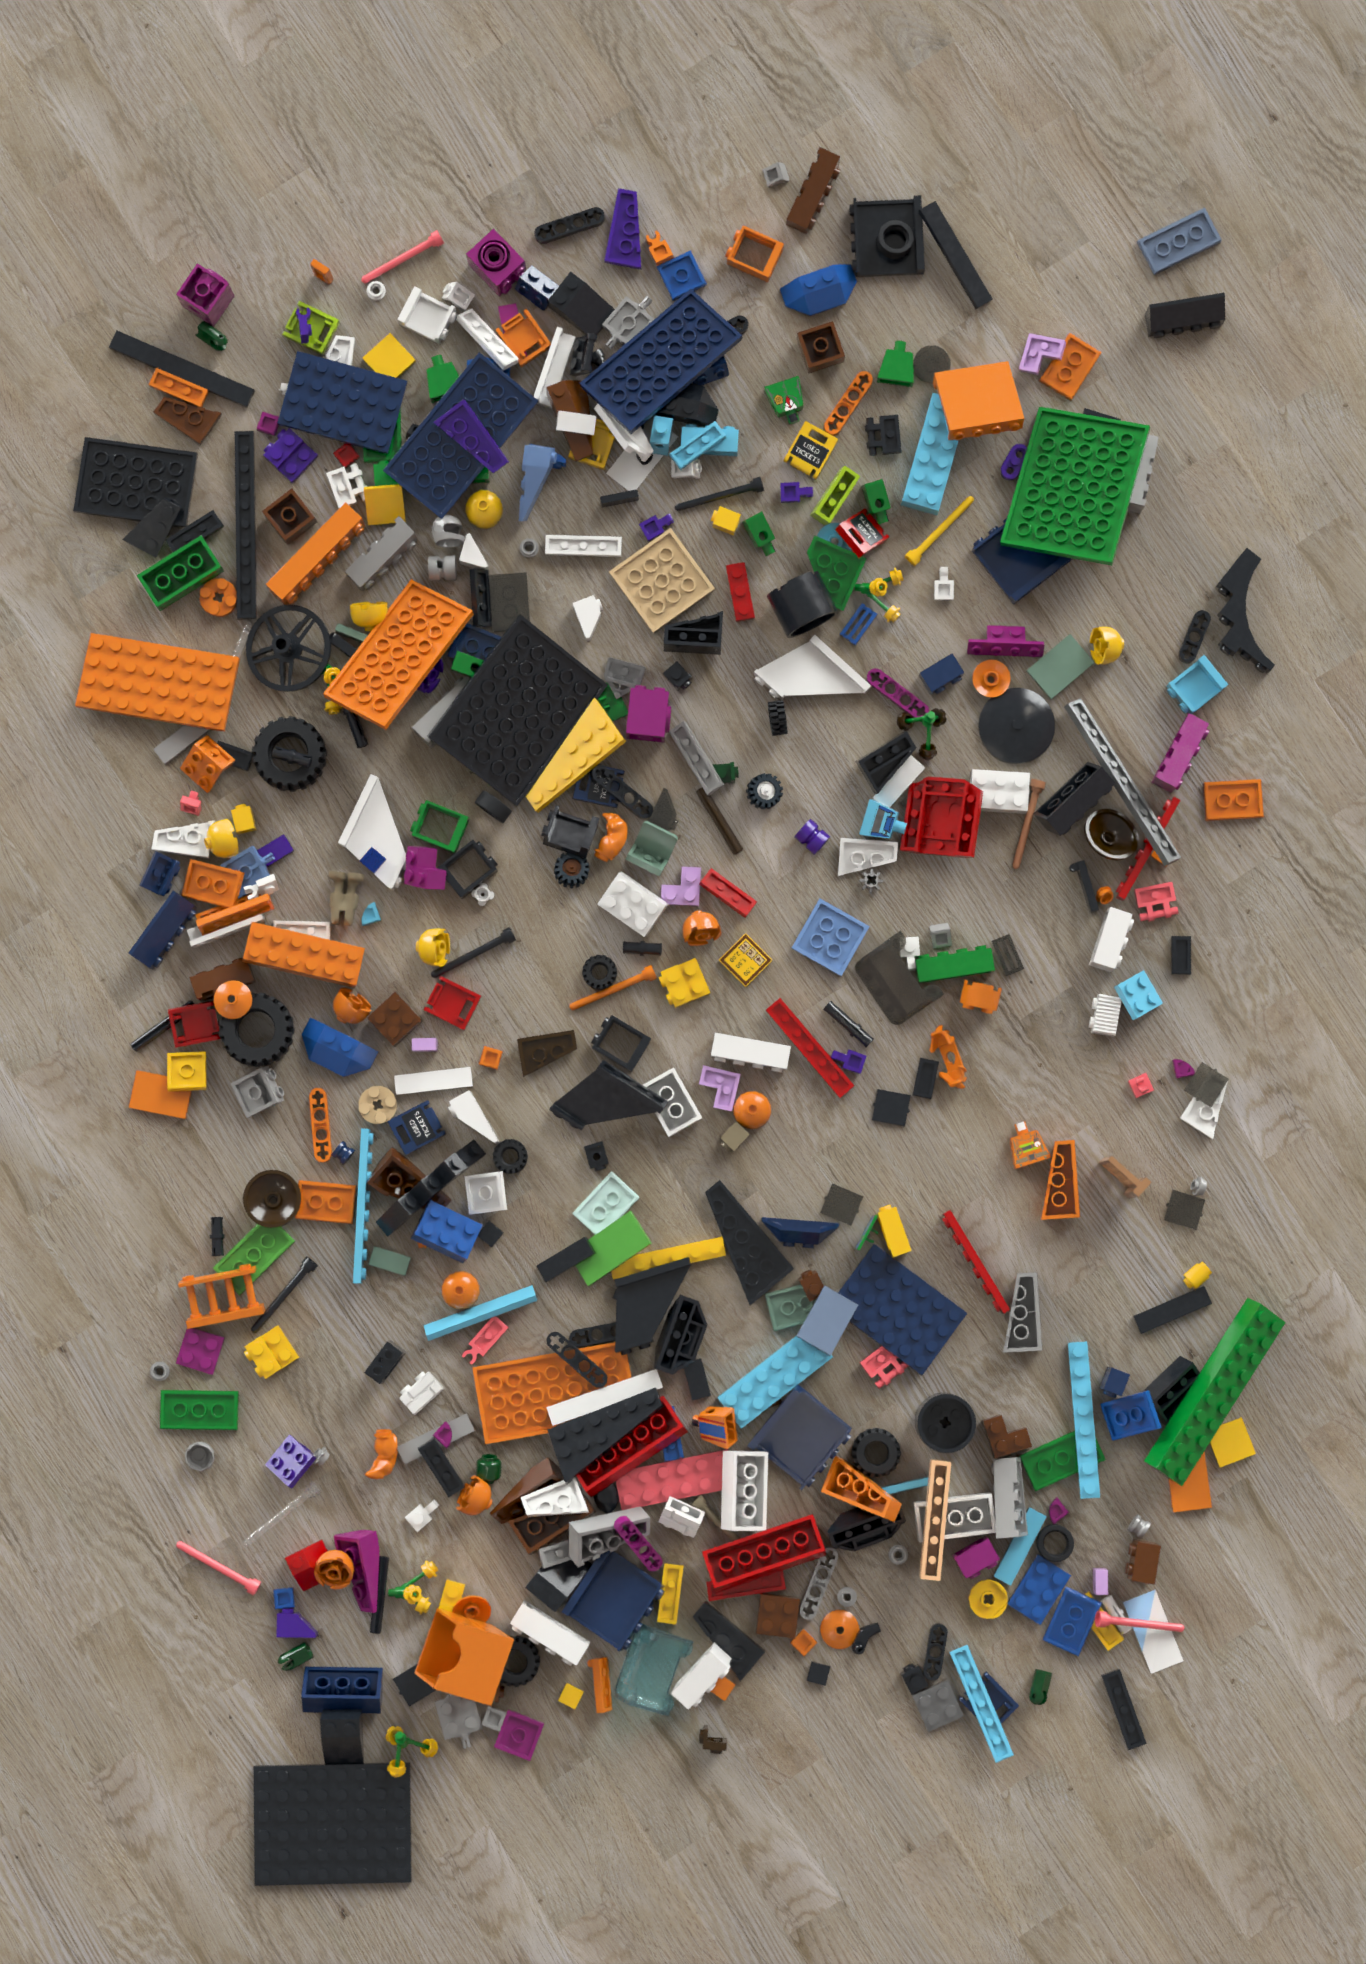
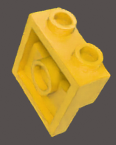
M696 958L660 972L661 976L658 977L662 988L666 987L669 992L666 995L669 1004H674L675 1008L710 994Z
M279 1325L244 1346L246 1348L244 1354L249 1361L253 1360L257 1367L254 1369L260 1378L264 1376L267 1379L300 1358Z

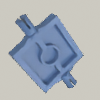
M251 846L220 866L245 873L238 897L241 898L247 895L243 887L253 886L257 880L270 875L266 864L275 860V857L270 852L262 858L256 848Z

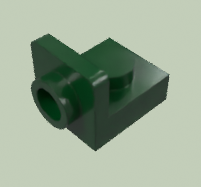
M734 762L729 764H712L724 784L735 783V778H739L738 766L734 767Z

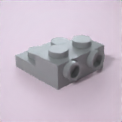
M269 1066L261 1067L231 1083L246 1118L252 1117L284 1101V1091L281 1086H277L275 1081L276 1073Z

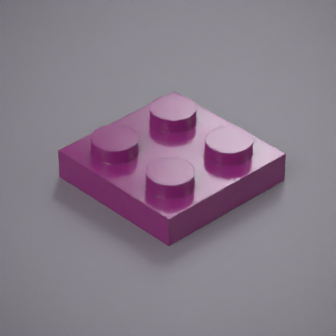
M196 1328L186 1329L176 1364L214 1375L225 1337Z
M508 1709L494 1747L530 1761L544 1723Z

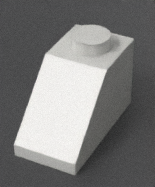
M594 595L573 603V608L586 641L591 640L601 618L600 611L603 610L600 600H596Z

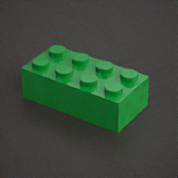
M202 535L144 570L137 577L158 610L162 611L218 576L224 570Z

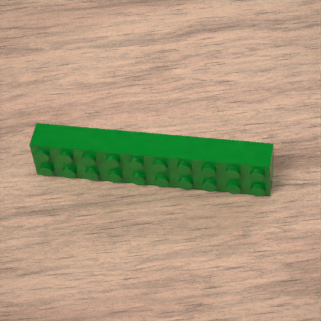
M1247 1298L1144 1462L1168 1479L1183 1486L1286 1322L1261 1303Z

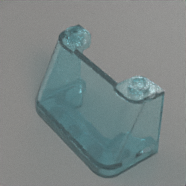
M642 1623L643 1626L640 1631L632 1636V1643L628 1648L615 1687V1696L627 1705L669 1716L670 1711L673 1709L674 1701L668 1693L680 1657L686 1658L692 1653L694 1641Z

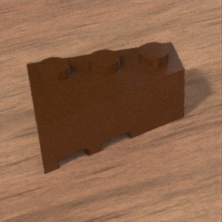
M243 958L233 960L232 964L226 966L222 964L214 967L213 970L202 971L189 977L196 998L201 1002L214 998L218 987L227 981H239L246 986L256 983L250 964L242 962Z

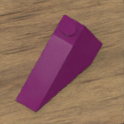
M363 1529L334 1535L336 1550L345 1552L353 1561L352 1591L360 1610L370 1613L377 1612L380 1548L376 1531Z

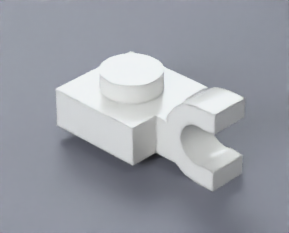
M940 567V580L934 581V600H954V580H948V567Z
M274 874L257 880L253 886L243 887L246 894L252 893L247 896L248 900L258 897L259 894L261 896L267 893L270 895L279 890Z
M919 937L899 938L900 958H906L907 971H915L914 957L920 955Z
M435 1499L425 1508L420 1504L405 1518L418 1532L433 1519L429 1514L439 1504Z

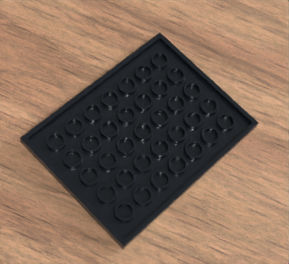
M519 614L427 737L512 804L518 806L552 760L594 698L598 699L608 684Z
M404 1762L406 1772L400 1777L390 1775L387 1771L389 1763L254 1765L255 1886L411 1883L410 1762Z

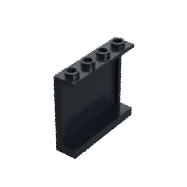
M915 195L913 199L856 201V198H853V204H849V214L853 216V223H850V234H854V241H851V253H855V260H852V271H856V277L924 275L923 219L918 212L922 209L921 195ZM891 220H899L906 223L913 232L914 240L910 251L899 259L885 257L877 247L876 239L880 228ZM888 231L884 236V241L889 247L900 249L905 246L906 238L901 232Z

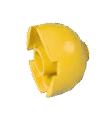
M479 490L468 498L465 505V513L470 523L480 529H488L494 527L502 518L503 505L495 493L488 490Z
M359 602L350 605L351 619L357 626L364 627L365 631H372L376 625L385 619L388 612L387 602Z
M1105 626L1092 630L1090 644L1093 643L1094 651L1090 650L1093 661L1098 665H1106L1116 661L1124 649V640L1115 629Z
M228 819L214 822L208 828L207 838H204L206 848L210 849L215 856L221 858L233 857L238 854L239 850L237 837L234 838L232 834L235 830Z
M435 928L426 930L416 942V951L420 959L427 965L442 967L447 963L448 959H445L446 953L450 954V937L448 933H444L445 929Z

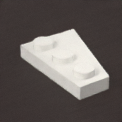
M215 820L201 824L196 823L189 826L155 830L152 850L209 859L211 850L206 848L204 838H207L208 828Z
M840 838L838 876L897 861L898 842Z
M1210 1070L1180 1119L1210 1139H1213L1228 1080Z

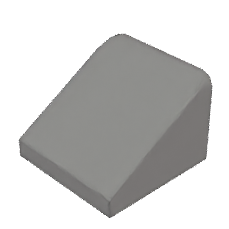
M777 162L763 169L768 187L790 181L784 163Z
M948 923L929 926L933 949L952 946Z

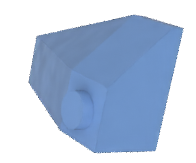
M525 445L522 471L526 473L521 481L524 495L522 494L520 498L519 521H527L553 464L556 463L557 453L555 448Z

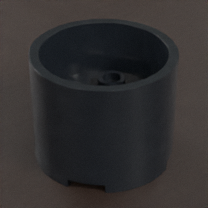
M818 570L814 574L810 571L787 581L786 584L780 587L781 590L778 591L776 588L767 595V599L787 638H793L811 631L838 614V610Z
M936 1393L926 1398L919 1405L915 1414V1429L922 1442L931 1449L941 1453H953L963 1449L972 1440L976 1430V1417L971 1406L961 1397L951 1393ZM947 1417L949 1425H945V1428H943L939 1421Z

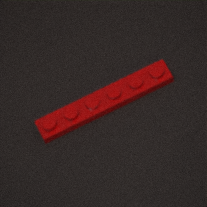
M1173 797L1171 801L1167 799L1162 808L1165 810L1162 817H1157L1163 829H1165L1181 801L1176 797ZM1147 838L1143 841L1146 843L1144 849H1139L1134 857L1137 860L1135 865H1130L1125 873L1127 876L1124 883L1120 882L1115 891L1118 893L1116 898L1124 901L1153 850Z
M781 998L765 1010L839 1098L855 1086Z
M951 1210L943 1213L944 1218L942 1221L947 1229H952L954 1233L952 1235L953 1240L957 1246L961 1244L964 1249L962 1252L967 1262L971 1261L974 1266L972 1269L977 1279H982L984 1283L982 1285L983 1290L987 1296L991 1294L994 1299L992 1302L997 1312L1001 1311L1002 1314L1008 1312L1010 1308Z

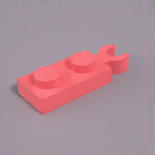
M497 1316L492 1317L468 1343L472 1349L466 1350L462 1357L464 1358L467 1354H472L473 1359L470 1361V1364L475 1363L477 1354L479 1353L481 1356H484L509 1327Z

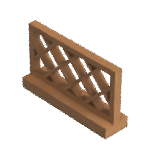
M1113 1156L1103 1158L1099 1162L1127 1188L1123 1194L1129 1199L1139 1197L1151 1184V1181L1146 1177L1137 1179Z

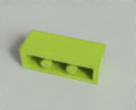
M847 466L840 468L810 516L824 526L830 524L860 478V475Z

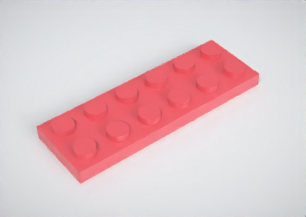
M728 1449L634 1468L616 1480L621 1510L667 1502L669 1496L675 1499H682L722 1491L723 1451H728Z

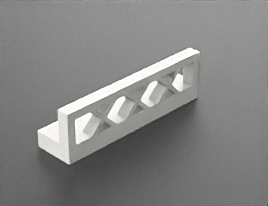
M559 327L556 328L533 396L539 401L538 405L551 409L552 407L546 396V387L562 381L576 339L575 336L563 333V329Z
M262 913L203 936L196 926L187 930L190 938L189 942L191 947L195 949L250 928L251 922L261 924L266 922Z

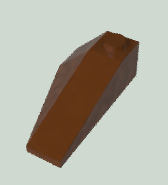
M547 1457L532 1467L490 1512V1515L501 1524L524 1516L526 1511L521 1497L564 1480L559 1466Z

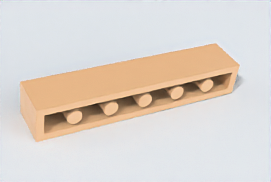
M930 1459L920 1579L936 1581L941 1579L951 1472L950 1461Z

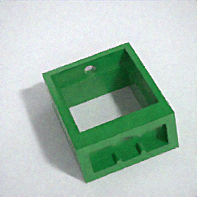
M426 800L424 804L421 803L417 814L420 816L417 822L414 821L411 826L412 837L455 854L470 820L469 817ZM430 809L459 820L449 845L420 834Z

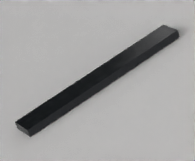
M117 330L109 345L111 350L208 389L209 392L248 408L255 392L254 389Z

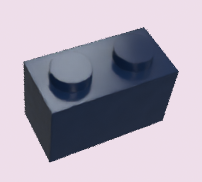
M952 653L920 672L919 677L930 695L933 693L938 695L946 690L945 686L952 683V685L960 682L964 671Z
M1107 1366L1099 1388L1104 1390L1103 1394L1110 1397L1122 1396L1130 1374Z

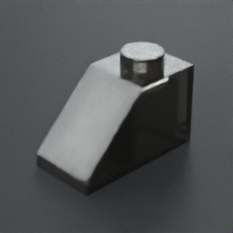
M663 788L648 822L669 832L671 830L675 831L679 820H676L677 813L668 790Z

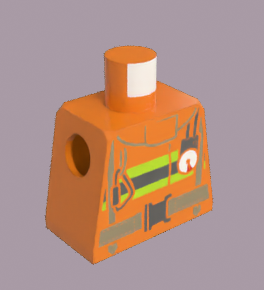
M1025 1121L1014 1125L1018 1135L1010 1138L1014 1169L1051 1158L1037 1130L1029 1132Z

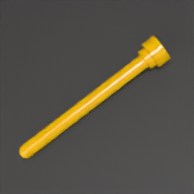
M968 496L917 549L909 550L905 555L907 561L916 566L921 561L920 558L924 551L973 503L974 498Z

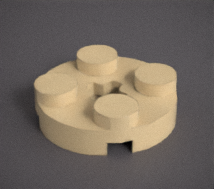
M372 1086L360 1096L359 1111L366 1121L372 1124H383L392 1119L396 1114L397 1100L393 1092L388 1088ZM381 1100L383 1108H378L377 1111L374 1110L373 1102Z

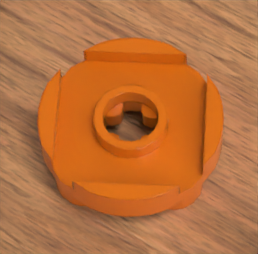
M224 578L212 579L200 589V604L208 614L216 617L227 616L236 608L237 590L232 583ZM217 593L224 595L220 603L218 600L214 601Z

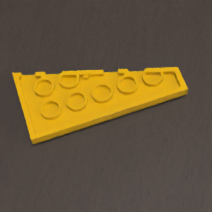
M594 698L527 794L526 798L536 812L539 813L626 742L597 699Z

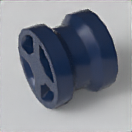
M342 1141L331 1156L338 1158L340 1163L344 1165L354 1154L355 1150L347 1147L346 1142Z

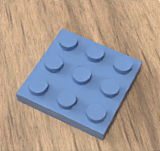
M819 898L791 949L841 977L870 926Z

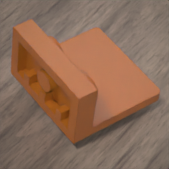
M206 735L193 745L180 769L208 793L215 785L221 773L232 766L235 759Z

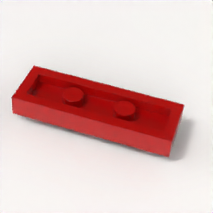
M745 562L726 565L736 622L755 619Z
M712 868L699 883L700 886L744 918L747 917L757 903L756 900Z

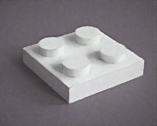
M503 1171L464 1176L469 1215L507 1210Z

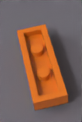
M158 368L155 369L149 382L150 387L196 407L203 406L209 393L208 389Z

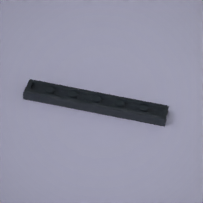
M936 201L918 211L974 308L978 309L993 300Z

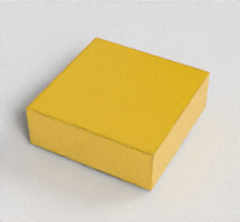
M566 1683L558 1701L576 1709L584 1691Z

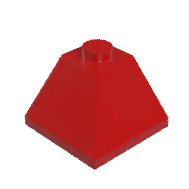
M322 1539L285 1557L293 1577L303 1592L320 1584L315 1578L314 1571L320 1556L328 1551Z

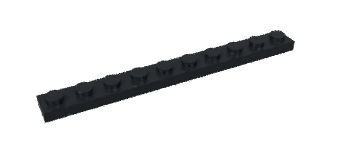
M234 431L237 619L247 620L257 619L254 431Z

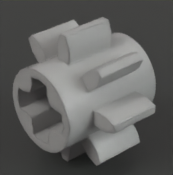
M873 869L868 874L863 872L862 874L865 878L859 879V882L864 883L862 890L868 888L869 892L872 893V890L876 888L879 891L880 887L877 884L883 883V880L878 878L880 872L875 874ZM867 877H869L870 879L874 877V878H875V881H874L875 885H873L872 883H871L870 885H868V884H867V882H868V878H867Z

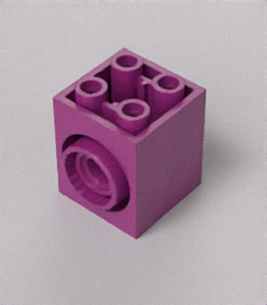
M494 228L466 253L468 265L498 296L507 294L512 288L511 285L518 281L519 277L526 271L525 260Z
M198 263L176 293L183 308L213 327L234 298L229 283L221 275L211 269L204 268Z
M641 685L631 688L626 728L627 739L665 742V733H669L672 709L671 706H668L669 691H665L666 689L661 687H654V690L646 689V686Z

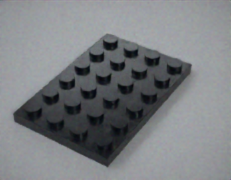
M85 437L73 511L75 513L141 521L164 498H167L182 506L173 526L185 528L188 524L198 453Z

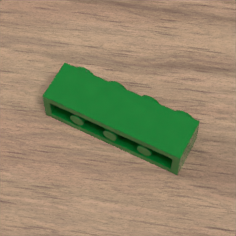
M986 945L977 946L973 951L963 948L956 950L954 954L944 951L938 952L937 956L934 957L924 954L919 955L918 959H915L918 984L995 971L992 949L987 948Z

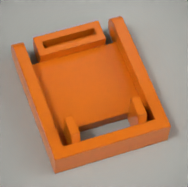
M527 309L523 310L524 315L527 317L526 319L523 318L521 313H518L501 325L505 332L504 334L499 328L495 329L500 339L519 358L518 364L521 368L550 349L551 342ZM538 343L540 348L526 357L524 352Z

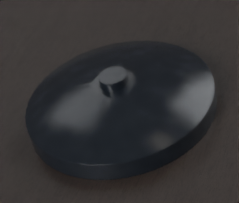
M1009 688L1002 695L990 698L987 701L979 717L978 730L982 744L996 759L1009 764H1024L1037 759L1047 750L1054 737L1055 719L1049 704L1039 694L1025 688Z

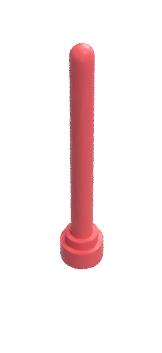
M437 230L430 234L431 236L428 237V240L361 278V281L368 283L431 246L439 247L443 245L444 242Z
M182 1541L176 1544L178 1549L245 1586L244 1588L249 1594L254 1596L261 1585L259 1580L245 1578Z
M1097 1611L1095 1615V1625L1097 1627H1106L1113 1624L1176 1632L1184 1631V1625L1113 1617L1104 1611Z

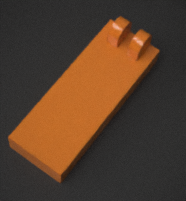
M608 1657L590 1659L587 1665L593 1667L596 1712L605 1713L611 1711L612 1698Z

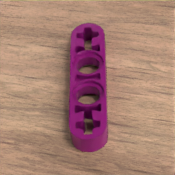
M874 668L868 672L867 682L903 711L911 714L913 718L924 716H917L918 711L914 708L912 711L909 710L914 701L917 702L915 707L918 709L924 708L925 714L929 712V707L880 669ZM876 673H878V678L882 682L884 678L887 680L886 682H884L882 688L878 687L881 684L879 681H871V674L875 675ZM893 684L896 691L893 694H888L885 691L886 685ZM904 695L909 696L911 699V703L907 706L902 705L900 702V698Z
M627 1516L617 1518L614 1523L615 1530L646 1568L650 1571L660 1569L663 1564L662 1558ZM623 1524H625L628 1527L627 1531L623 1529ZM638 1534L637 1539L631 1542L630 1537ZM643 1546H647V1550L644 1553H639ZM650 1556L655 1560L654 1563H651L648 1559Z

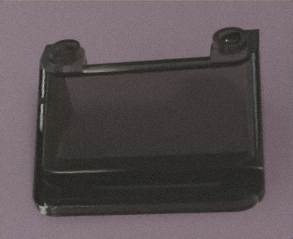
M901 931L861 958L855 966L856 973L888 1020L894 1025L904 1023L944 995L940 987L934 984L922 989L898 955V952L906 945V938Z

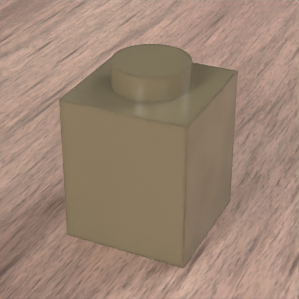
M735 1122L720 1137L722 1140L720 1144L728 1152L730 1149L734 1152L750 1134Z

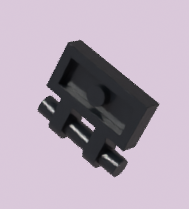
M898 414L879 416V424H874L873 417L866 418L865 432H867L868 436L866 445L867 449H869V456L877 455L876 448H882V455L902 453ZM876 431H880L881 440H875Z

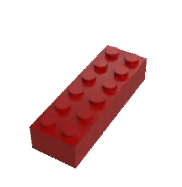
M664 1395L660 1397L663 1408L634 1428L632 1433L627 1434L611 1450L587 1466L585 1471L576 1475L590 1497H593L688 1433Z
M811 1514L702 1551V1555L714 1591L718 1593L826 1556V1550L814 1516Z

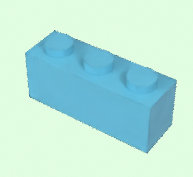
M693 424L682 427L681 445L705 428H698L697 425ZM725 426L722 431L725 433L726 438L703 455L737 456L739 430H736L735 427Z

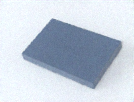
M824 1286L796 1337L830 1356L858 1304Z

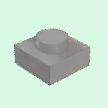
M488 1706L481 1725L500 1732L507 1712Z

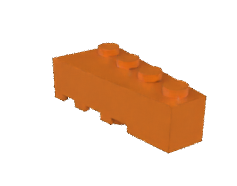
M1075 1140L1055 1141L1041 1220L1080 1217Z
M838 1456L834 1457L821 1492L895 1522L902 1504L847 1460Z

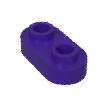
M1016 444L1011 448L1000 470L1004 479L1014 480L1018 477L1027 450L1025 445ZM1017 452L1022 453L1021 458H1018L1016 456ZM1011 468L1013 473L1008 474L1006 470Z

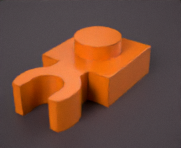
M656 230V238L650 239L646 235V241L650 245L648 247L649 252L658 266L673 259L674 256L666 240L661 241L660 233Z

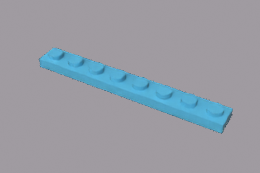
M361 1128L353 1272V1283L362 1284L363 1280H366L367 1272L366 1268H363L364 1260H367L368 1250L364 1249L365 1241H368L369 1235L365 1225L366 1222H369L370 1211L366 1210L367 1202H370L371 1192L367 1191V1181L372 1172H368L369 1164H372L373 1153L369 1152L370 1145H373L374 1134L370 1133L371 1129Z
M1087 1342L1068 1343L1080 1499L1100 1498Z

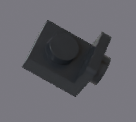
M678 661L663 673L677 691L681 688L685 690L692 683L690 681L692 680V675L688 674Z
M911 1663L903 1667L904 1671L901 1672V1675L911 1695L929 1686L918 1664L914 1665Z

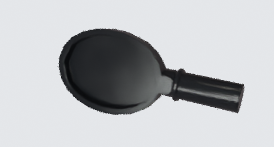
M612 1483L594 1495L593 1498L597 1507L605 1512V1514L613 1513L612 1511L617 1507L619 1496L615 1484Z

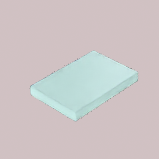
M611 1171L572 1214L596 1235L622 1217L640 1197Z

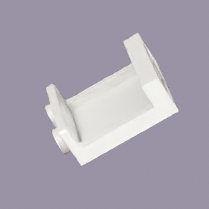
M414 286L397 320L399 325L440 344L441 340L446 339L449 332L447 328L450 323H454L457 313L455 306L451 305L450 307L422 293L421 289Z

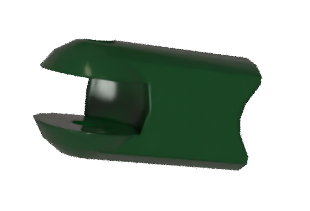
M202 321L198 325L196 337L216 351H222L226 348L228 339L223 333L206 321Z
M303 1642L281 1654L278 1658V1664L287 1662L283 1665L282 1670L291 1671L314 1658L309 1645Z
M1035 1669L1029 1692L1031 1703L1042 1705L1046 1702L1052 1673Z

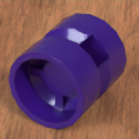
M812 819L808 820L794 836L801 844L806 843V848L813 855L831 837L824 830H818V825Z

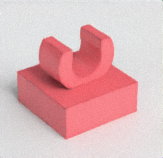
M191 791L189 797L182 796L180 801L181 811L199 816L201 801L199 800L198 792Z
M1146 1073L1128 1081L1135 1098L1154 1090Z

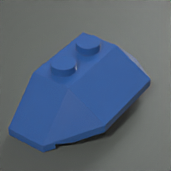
M851 264L831 265L797 277L781 287L780 292L787 308L812 316L846 304L857 280L852 271Z
M311 1017L301 1034L309 1060L343 1077L370 1069L379 1052Z

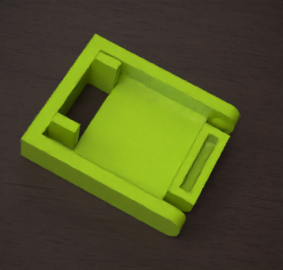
M299 301L297 305L303 308V311L300 310L301 315L307 314V308H310L311 317L307 321V324H311L312 336H309V343L301 344L299 321L296 317L297 308L294 309L285 327L292 333L283 331L282 335L324 355L340 321ZM325 326H327L330 330L322 343L319 341V338Z

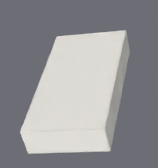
M558 411L556 430L594 435L596 416Z

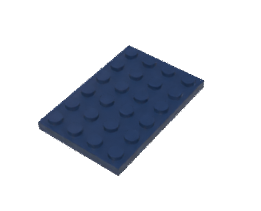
M297 351L278 425L388 454L408 381Z
M873 1244L838 1292L840 1295L858 1304L849 1322L921 1376L967 1315V1312L875 1244Z

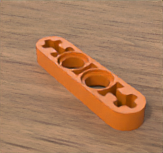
M862 371L857 374L825 421V432L832 436L840 433L872 385L873 378L869 372ZM860 377H867L868 384L864 383L860 390L858 388L861 382ZM851 391H855L859 394V398L852 401L849 399L848 394ZM840 407L848 409L849 412L846 416L838 414ZM836 418L843 421L842 423L840 421L837 422V430H829L828 424L832 425Z
M314 1088L309 1094L314 1156L317 1161L325 1163L332 1158L328 1098L325 1090ZM317 1091L323 1094V1098H320V1104H325L324 1108L313 1107L314 1104L317 1105V1099H313V1095H316ZM318 1110L325 1112V1118L322 1121L315 1119V1113ZM320 1129H324L327 1132V1137L324 1140H319L316 1137V1133ZM328 1142V1146L324 1145V1150L328 1152V1155L325 1156V1159H322L321 1156H318V1153L321 1152V1146L317 1147V1143L323 1144Z

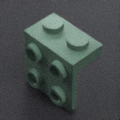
M644 821L635 843L625 860L660 877L669 861L678 837L657 825Z

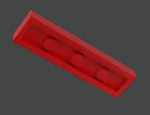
M783 1570L715 1593L712 1582L706 1581L709 1601L786 1589Z

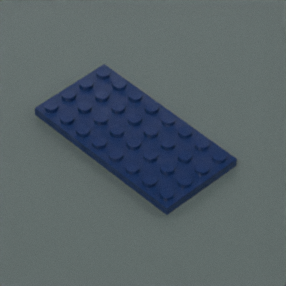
M690 289L579 384L590 397L632 434L738 344L743 337L698 294Z
M480 352L383 469L388 476L441 519L451 510L485 466L433 422L464 399L499 448H501L539 402Z

